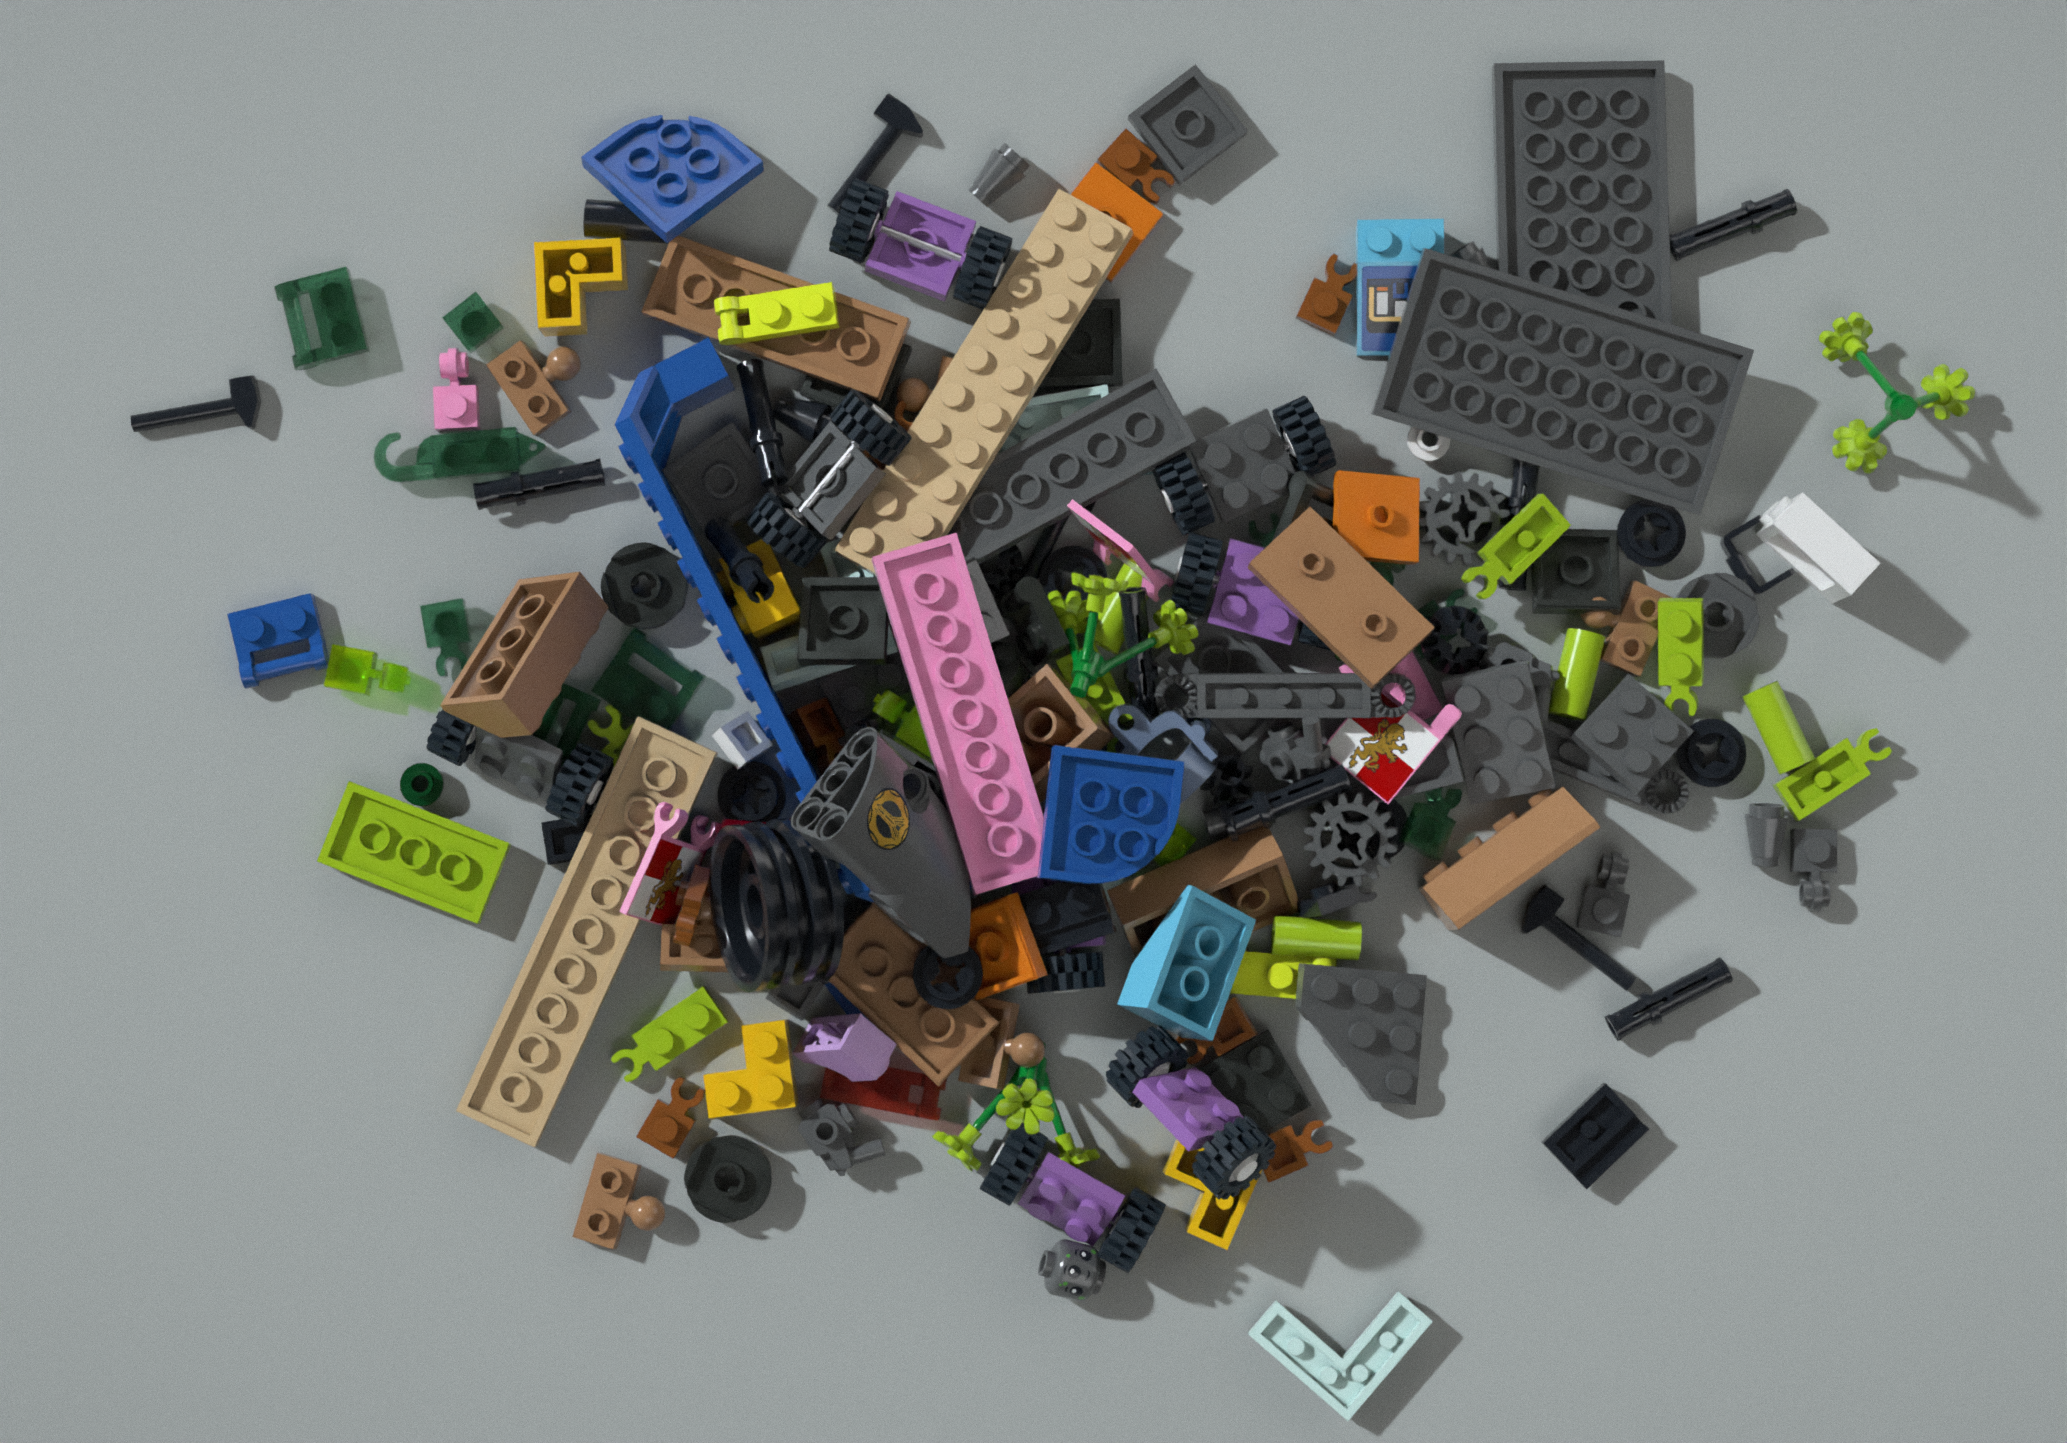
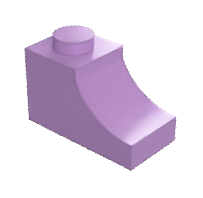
M862 1014L815 1017L811 1019L792 1054L803 1063L827 1067L846 1076L852 1082L877 1080L886 1071L890 1063L889 1057L897 1044Z

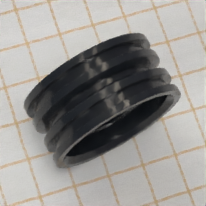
M783 818L773 819L766 824L750 822L743 826L738 824L724 826L718 832L712 848L709 890L712 919L718 946L733 981L743 991L755 992L761 991L764 988H781L787 983L790 985L807 984L810 981L821 982L829 980L838 968L844 940L843 899L835 861L821 855L791 826V818L788 820Z

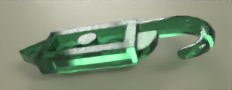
M516 427L431 435L419 445L416 464L394 466L388 462L386 451L391 443L401 439V434L395 432L387 434L379 440L374 450L373 459L375 467L381 476L393 482L445 480L516 471L521 472L522 466L544 451L547 446L519 433ZM533 444L537 445V449L535 451H531L530 449L531 445Z

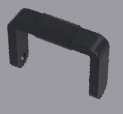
M1760 515L1726 534L1720 541V545L1728 557L1725 561L1734 576L1744 581L1751 588L1754 595L1767 591L1795 574L1794 569L1790 568L1759 587L1752 576L1753 572L1741 552H1738L1733 545L1731 539L1761 522L1759 520L1761 518Z

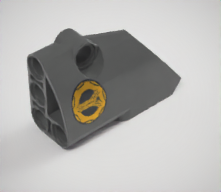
M872 727L861 729L847 742L796 808L791 818V826L821 855L843 864L871 890L868 894L869 897L909 935L930 946L944 959L968 952L971 918L970 880L949 812L929 787V780L924 771L911 766L877 730Z

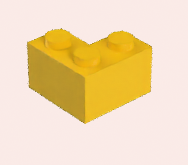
M621 238L534 242L538 329L545 337L587 335L586 292L628 290L627 256L624 243Z
M762 539L746 547L749 552L756 554L763 563L764 573L773 582L774 592L767 601H763L760 594L756 592L760 598V603L752 602L747 597L743 587L736 585L729 576V567L722 558L719 561L723 570L716 573L727 597L734 594L738 605L731 607L741 630L744 631L745 635L752 633L758 641L800 622L801 613L797 600L770 544L767 545Z
M788 1019L742 1025L746 1068L703 1075L708 1118L798 1106Z
M1176 1139L1163 1172L1172 1178L1201 1190L1185 1230L1187 1233L1228 1250L1258 1179L1250 1181V1187L1245 1191L1241 1188L1238 1195L1234 1197L1230 1195L1226 1200L1218 1199L1193 1173L1192 1165L1197 1161L1195 1157L1198 1152L1204 1151V1148L1188 1151Z

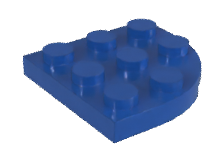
M658 115L632 122L614 132L581 156L583 168L666 243H669L764 172L763 161L732 133L716 123L694 116H689L688 120H663V115Z
M1057 745L1052 746L1037 878L1079 884H1103L1128 877L1146 866L1162 851L1175 828L1180 808L1185 762Z

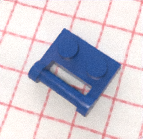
M309 593L227 614L239 662V673L245 689L259 686V681L314 667L316 671L330 668V659L314 594ZM309 640L310 651L260 664L255 663L254 653Z

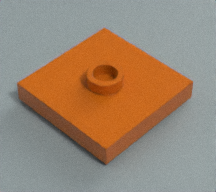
M1095 163L1071 195L1132 228L1133 235L1106 277V280L1112 283L1161 220L1163 213L1098 163Z
M1338 470L1334 473L1333 529L1366 561L1406 565L1418 563L1420 478Z
M1018 892L971 909L969 946L978 955L983 968L982 984L975 996L976 1001L1048 975Z

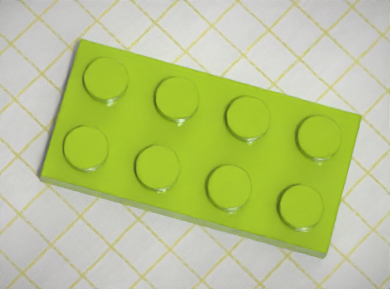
M349 781L317 862L480 924L512 844Z

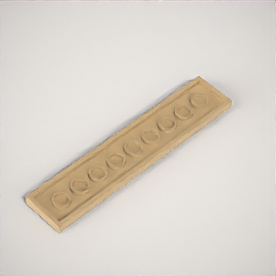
M1058 189L907 433L911 435V441L892 464L885 467L883 471L886 475L865 499L834 550L838 555L876 576L871 560L873 556L943 537L949 533L1133 235L1132 228Z
M637 717L456 1109L457 1112L532 1147L538 1145L641 922V919L625 915L619 911L654 835L656 807L661 802L672 804L673 809L669 814V820L674 817L675 810L678 808L685 810L689 817L718 752L649 720ZM683 828L672 837L679 839Z

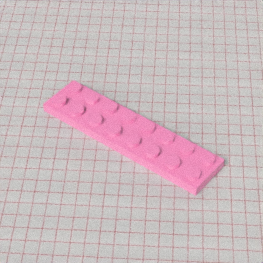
M957 533L873 556L871 559L945 803L963 855L973 894H981L1038 876L1044 816Z

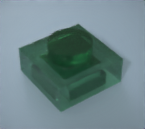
M474 292L442 317L470 354L504 329V326L477 292Z

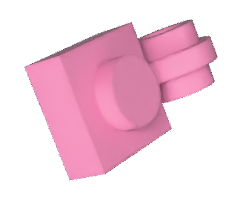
M448 348L447 353H440L439 367L441 378H449L450 386L433 387L435 430L437 432L480 430L478 386L461 385V378L469 377L467 352H459L458 348Z

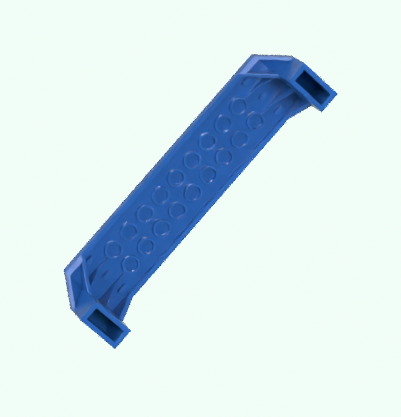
M708 337L638 373L614 424L624 442L618 447L628 467L632 469L635 475L640 474L643 482L638 484L639 489L653 512L659 511L663 520L657 522L673 551L679 550L682 559L678 560L677 563L688 584L693 589L698 587L702 597L698 598L697 602L708 623L710 622L712 627L718 626L722 635L716 639L727 660L732 665L737 663L742 674L736 676L746 698L751 703L757 702L761 713L757 714L756 717L766 737L770 741L775 739L781 751L776 756L786 776L790 779L795 777L801 789L796 792V796L801 803L820 778L787 717V713L776 692H774L771 682L747 635L741 630L731 609L732 606L662 472V469L667 465L682 417L736 390ZM839 863L841 868L837 869L846 893L850 895L854 892L856 897L874 902L868 895L871 890L852 871Z

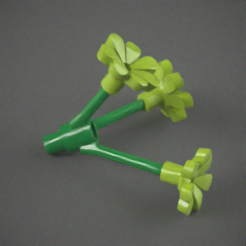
M1852 312L1847 321L1844 317L1837 318L1832 323L1834 332L1825 330L1820 334L1819 342L1827 346L1822 351L1823 357L1831 362L1836 359L1840 362H1846L1851 358L1854 361H1859L1887 396L1884 402L1887 414L1876 426L1866 429L1862 419H1855L1849 422V428L1841 426L1834 430L1833 437L1840 441V443L1832 447L1833 455L1837 459L1847 456L1845 466L1848 470L1856 472L1862 466L1865 473L1870 474L1874 472L1878 466L1877 459H1883L1887 453V447L1878 442L1880 434L1896 421L1911 418L1918 407L1922 406L1924 409L1934 407L1935 417L1939 420H1948L1951 413L1957 417H1963L1968 413L1969 407L1964 401L1972 400L1975 396V390L1972 386H1963V383L1969 376L1968 372L1963 368H1958L1950 374L1949 367L1945 364L1935 367L1933 376L1926 375L1921 381V387L1927 391L1926 395L1912 398L1904 392L1896 391L1867 356L1869 345L1866 339L1873 333L1871 323L1865 320L1861 313Z
M1071 573L1073 585L1080 586L1084 592L1088 593L1087 600L1081 602V593L1078 591H1070L1066 599H1063L1062 594L1058 590L1052 591L1047 595L1069 641L1068 646L1073 660V670L1071 672L1073 682L1070 687V693L1076 697H1085L1089 687L1096 683L1098 677H1103L1114 667L1151 647L1159 648L1169 643L1173 653H1182L1184 655L1195 650L1191 639L1198 637L1196 626L1193 624L1185 625L1187 621L1185 611L1182 608L1176 610L1175 603L1172 600H1167L1161 606V609L1153 614V620L1159 628L1149 633L1148 639L1105 661L1102 655L1094 651L1093 648L1098 612L1103 613L1105 596H1109L1113 592L1126 590L1129 582L1116 581L1098 575H1089V578H1086L1082 574ZM1077 632H1086L1083 650L1080 651L1076 634Z
M1045 1057L1036 1066L1028 1068L1018 1067L1010 1081L1005 1085L1004 1090L1000 1091L974 1124H968L959 1136L947 1135L940 1131L931 1136L937 1142L949 1147L947 1153L956 1159H960L965 1168L971 1172L973 1169L978 1172L982 1163L973 1155L971 1147L982 1135L979 1131L997 1112L1000 1116L1008 1115L1005 1122L1008 1128L1016 1130L1024 1123L1025 1131L1031 1135L1040 1131L1039 1119L1044 1122L1052 1121L1058 1135L1054 1138L1060 1153L1057 1157L1076 1168H1079L1082 1163L1092 1162L1101 1157L1097 1149L1083 1150L1080 1147L1076 1148L1071 1132L1066 1133L1050 1088L1048 1073L1046 1072L1047 1059Z

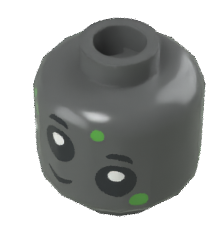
M1062 1239L1056 1242L1051 1251L1045 1250L1039 1262L1038 1274L1044 1277L1045 1288L1050 1294L1082 1302L1087 1300L1091 1294H1098L1105 1278L1106 1262L1097 1256L1098 1250L1095 1247Z

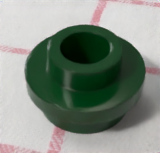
M413 764L401 776V793L411 804L417 806L431 805L440 798L443 792L444 780L442 774L436 767L430 764ZM424 776L427 778L429 785L424 792L419 793L414 788V782L418 777Z

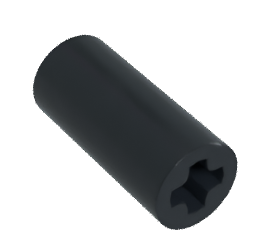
M586 200L583 220L585 238H621L624 241L669 244L660 238L621 201Z

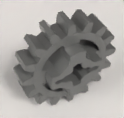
M1456 472L1453 475V483L1450 484L1442 476L1437 480L1439 491L1430 487L1424 491L1426 498L1430 502H1419V512L1425 514L1424 518L1419 519V528H1425L1427 532L1419 541L1421 544L1432 541L1435 546L1430 555L1435 557L1441 551L1447 553L1446 564L1449 565L1453 563L1456 556H1461L1463 565L1468 566L1471 564L1473 554L1481 562L1484 561L1477 552L1504 527V525L1500 524V520L1510 515L1508 510H1499L1498 504L1502 502L1505 496L1503 494L1494 497L1491 495L1490 491L1494 485L1492 481H1489L1483 487L1478 485L1479 477L1477 473H1474L1467 482L1463 481L1461 472ZM1450 493V507L1447 511L1434 513L1440 499ZM1470 493L1479 497L1486 507H1480L1472 501ZM1459 506L1463 510L1464 516H1471L1472 521L1465 526V532L1460 522H1453L1452 517L1459 512ZM1490 525L1484 539L1474 545L1475 530L1478 527ZM1438 531H1445L1454 538L1455 545L1445 541Z
M1360 791L1354 801H1349L1346 792L1339 794L1337 804L1330 798L1323 800L1325 812L1314 809L1310 814L1317 824L1306 825L1304 828V833L1313 836V840L1305 843L1303 846L1304 850L1315 851L1316 853L1310 865L1314 867L1323 864L1326 868L1323 871L1322 878L1325 880L1332 873L1338 874V885L1340 886L1344 885L1348 877H1353L1356 886H1361L1364 878L1363 875L1366 873L1371 879H1378L1379 872L1376 866L1380 865L1388 869L1392 862L1385 853H1394L1398 849L1397 844L1389 841V837L1398 833V827H1387L1385 823L1391 817V811H1385L1380 814L1376 810L1380 800L1376 798L1369 805L1363 803L1364 793ZM1346 811H1357L1366 815L1367 818L1364 820L1350 818ZM1329 821L1333 835L1332 840L1324 846L1322 834L1326 822ZM1345 829L1350 834L1355 832L1360 834L1361 837L1357 842L1358 848H1355L1352 843L1345 846L1341 842L1345 835ZM1379 832V849L1377 854L1373 856L1368 846L1371 836ZM1339 857L1350 859L1356 866H1344L1334 860Z

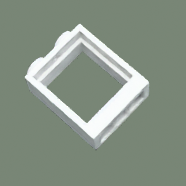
M1803 492L1792 499L1784 496L1779 502L1776 501L1759 519L1764 526L1756 535L1831 604L1852 595L1880 564L1877 559Z

